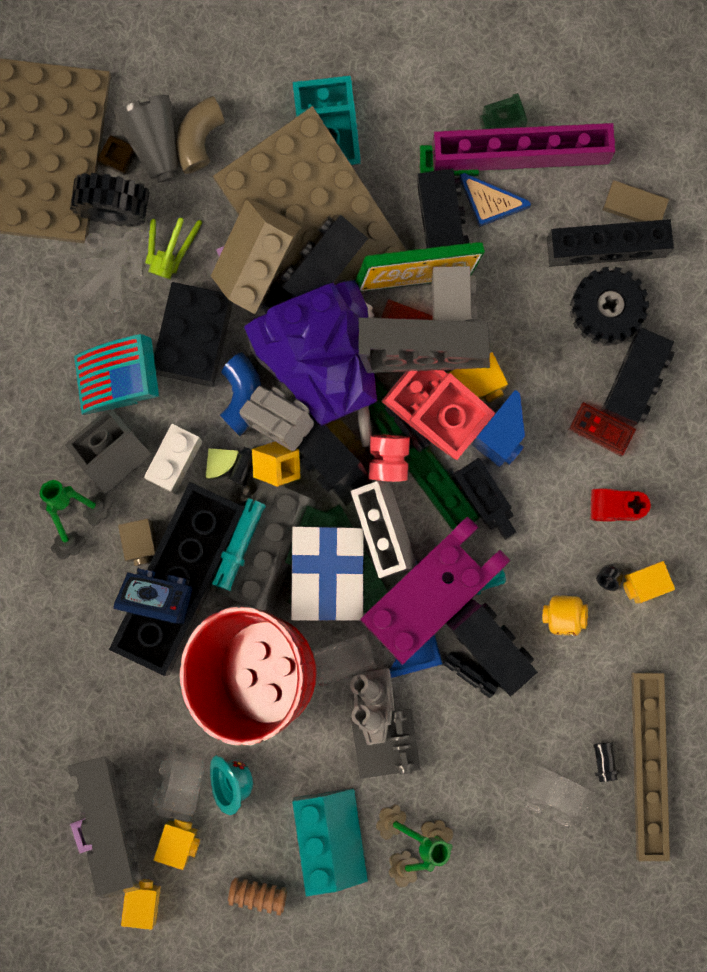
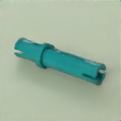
M250 498L247 499L227 551H223L221 554L223 560L212 582L213 585L231 591L240 566L243 567L245 564L243 558L266 505L256 500L254 502Z

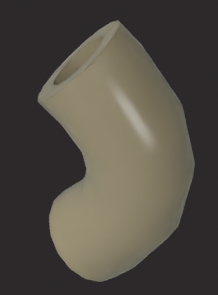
M214 96L204 99L191 108L178 127L176 149L180 166L185 174L196 172L210 163L205 148L206 137L210 131L225 124L223 114Z

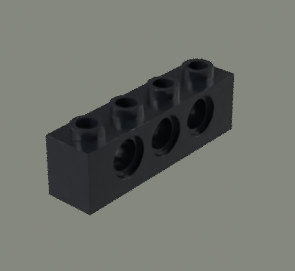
M671 219L551 229L547 236L549 267L666 258L674 249Z

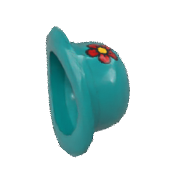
M218 755L212 758L210 779L213 797L221 812L233 815L239 810L241 801L249 797L253 789L252 774L248 766L239 760L226 762L224 758Z

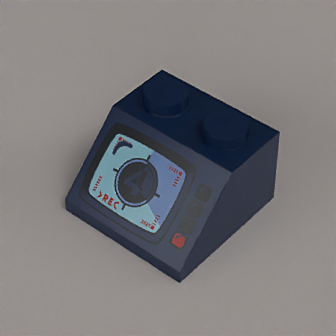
M137 568L136 574L127 572L114 602L113 609L184 624L193 588L185 585L186 579L170 575L167 576V581L155 579L156 572Z

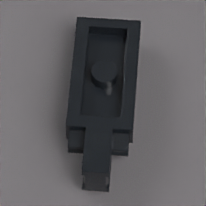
M477 458L453 474L482 521L490 530L497 527L504 540L517 533L509 521L514 516L511 511L512 507L480 458Z

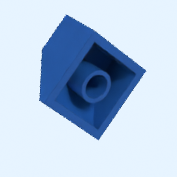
M517 390L513 391L472 444L473 447L498 467L504 462L510 465L524 448L520 444L525 437L521 397Z

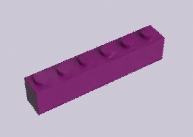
M613 123L436 131L432 141L434 171L453 169V171L478 169L482 171L606 165L610 163L616 152Z

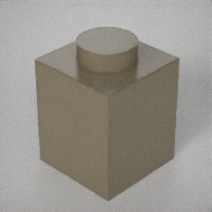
M144 519L118 525L125 561H134V566L150 564L157 550L152 521Z

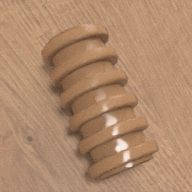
M235 877L231 882L228 902L230 906L237 903L240 908L246 905L250 910L256 907L257 911L262 912V909H266L269 914L272 911H276V915L281 916L285 907L287 891L286 887H282L279 890L276 885H272V888L267 887L266 883L260 886L256 881L250 884L246 879L240 882L239 878Z

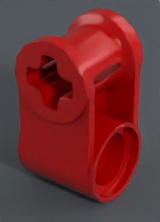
M616 489L591 490L590 520L637 521L646 516L651 508L650 499L643 492L618 491ZM634 499H636V504L642 506V509L638 510L636 514L633 508H628V504L633 502Z

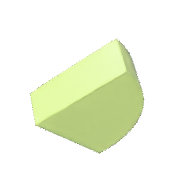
M208 448L206 479H215L226 474L237 462L238 451Z

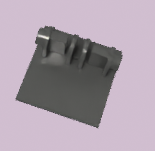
M412 709L392 711L391 725H388L385 743L367 745L363 731L359 729V725L352 721L360 779L400 773V775L409 774L412 771L421 770Z

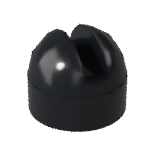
M614 564L605 565L596 577L598 584L610 591L617 590L623 580L621 568L613 567Z

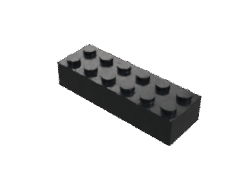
M189 482L147 569L156 572L155 579L167 581L168 575L186 579L185 585L193 587L184 624L126 612L109 648L110 651L163 676L170 675L213 585L212 582L223 560L221 554L223 551H227L245 507Z

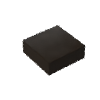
M110 135L97 161L125 175L135 156V152L129 143Z

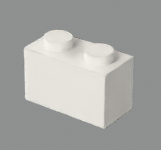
M171 424L144 478L176 494L203 441L198 436Z

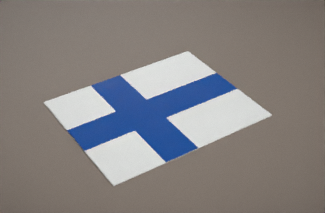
M293 527L291 620H360L363 617V528Z

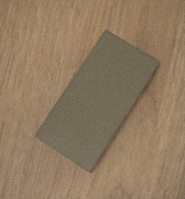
M613 180L602 210L635 222L662 220L669 199Z

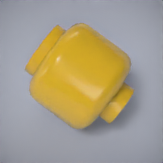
M555 595L551 598L549 605L543 606V623H548L549 630L554 635L577 636L582 629L587 628L588 605L583 604L578 596Z

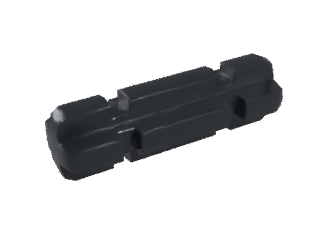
M385 405L386 412L390 417L395 418L394 422L404 435L413 441L412 445L417 451L421 452L431 444L428 439Z
M450 652L443 662L444 666L451 671L455 670L459 677L474 688H479L480 692L488 698H491L499 687L490 678L486 679V675L467 661L463 662L462 658L454 652Z

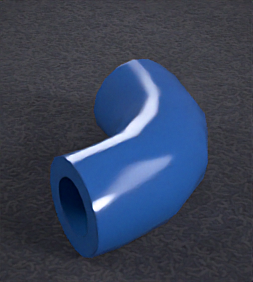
M243 352L231 358L221 371L231 384L233 395L230 404L220 416L239 436L249 427L240 416V409L247 400L251 399V395L257 387L261 386L258 372Z

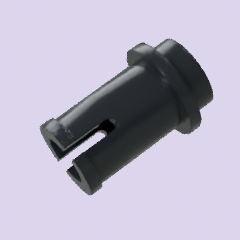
M244 446L242 452L238 451L240 456L228 479L246 487L253 471L252 450Z
M613 742L593 744L598 772H595V776H598L599 782L618 780L617 774L620 772L616 770Z

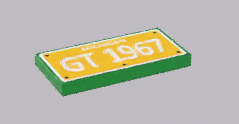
M483 242L368 255L364 258L355 281L360 292L432 283L433 267L470 266L471 276L485 253Z

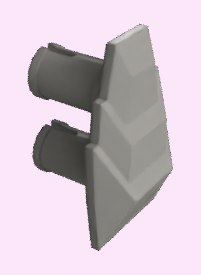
M390 669L355 674V677L350 682V689L354 693L352 721L359 725V729L363 731L367 745L385 743L388 725H391L392 711L395 710Z

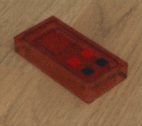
M585 402L581 403L568 430L620 457L624 455L636 431L635 428Z

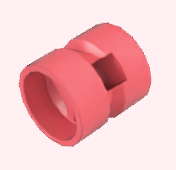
M371 435L370 453L374 455V459L369 461L368 478L378 481H407L408 463L404 461V457L409 455L410 438L398 435Z

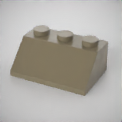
M249 197L241 209L211 277L228 300L256 314L265 303L302 227Z

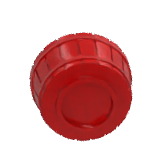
M232 607L210 615L193 631L188 639L189 642L186 643L181 658L180 686H182L183 699L187 709L190 710L189 713L200 727H203V730L210 736L231 745H254L279 734L306 709L314 693L316 664L309 643L292 624L259 609Z

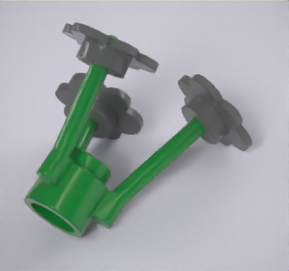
M50 480L42 484L39 493L42 499L40 507L46 510L47 515L52 518L59 533L54 539L55 544L51 546V551L56 553L58 559L63 560L70 555L75 556L79 554L80 548L86 543L85 538L78 536L77 532L66 533L59 518L61 513L68 514L71 508L69 505L75 499L85 505L86 510L83 512V517L88 519L89 524L92 526H96L102 519L108 518V510L111 509L113 500L103 492H99L96 497L91 496L87 499L77 493L71 486L64 487L57 480Z

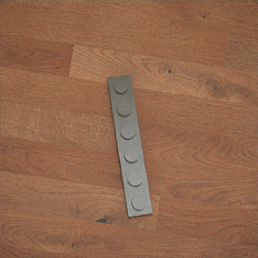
M631 673L636 859L638 861H670L664 673Z

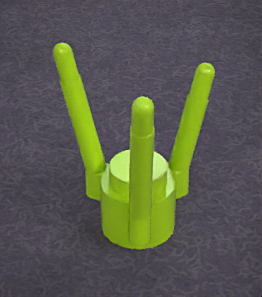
M178 218L166 252L158 250L157 255H155L156 219H151L148 255L145 261L146 264L150 265L148 272L171 279L172 274L177 273L179 264L198 233L202 221L198 220L175 257L172 253L181 231L183 218Z

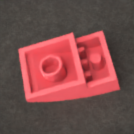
M444 370L406 371L381 401L417 432L455 460H458L496 414L451 373L447 374Z

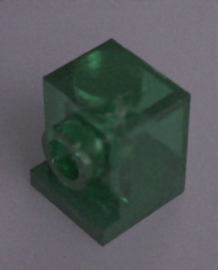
M519 93L513 94L510 98L485 105L482 115H480L482 129L526 127L528 121ZM505 112L507 114V118H500L498 116Z

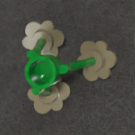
M394 804L391 808L384 807L380 811V820L376 824V829L380 831V836L383 839L388 840L393 834L398 835L400 832H403L420 843L419 853L424 863H419L414 857L411 858L409 851H402L401 854L394 853L391 855L389 875L391 878H395L397 886L406 887L409 883L415 882L417 880L416 872L419 870L432 872L435 866H443L448 862L453 848L452 844L448 842L453 837V831L449 827H445L442 820H436L434 823L430 821L424 822L421 826L422 834H419L403 825L406 821V813L401 811L398 805Z

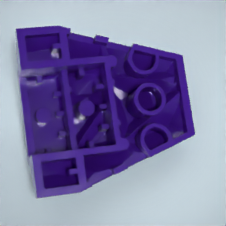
M355 280L345 281L337 285L330 283L270 308L267 314L254 319L244 326L256 356L267 364L282 384L284 383L295 395L296 400L309 408V414L320 426L377 403L374 373L366 372L359 356V318H368L369 316L368 307Z

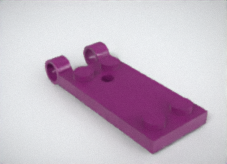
M466 517L442 542L360 618V621L402 665L511 561L499 550L480 567L460 547L479 528L469 517ZM444 573H451L454 581L446 584L442 580Z

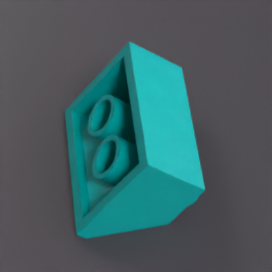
M354 788L294 797L292 804L306 897L338 892L368 882Z

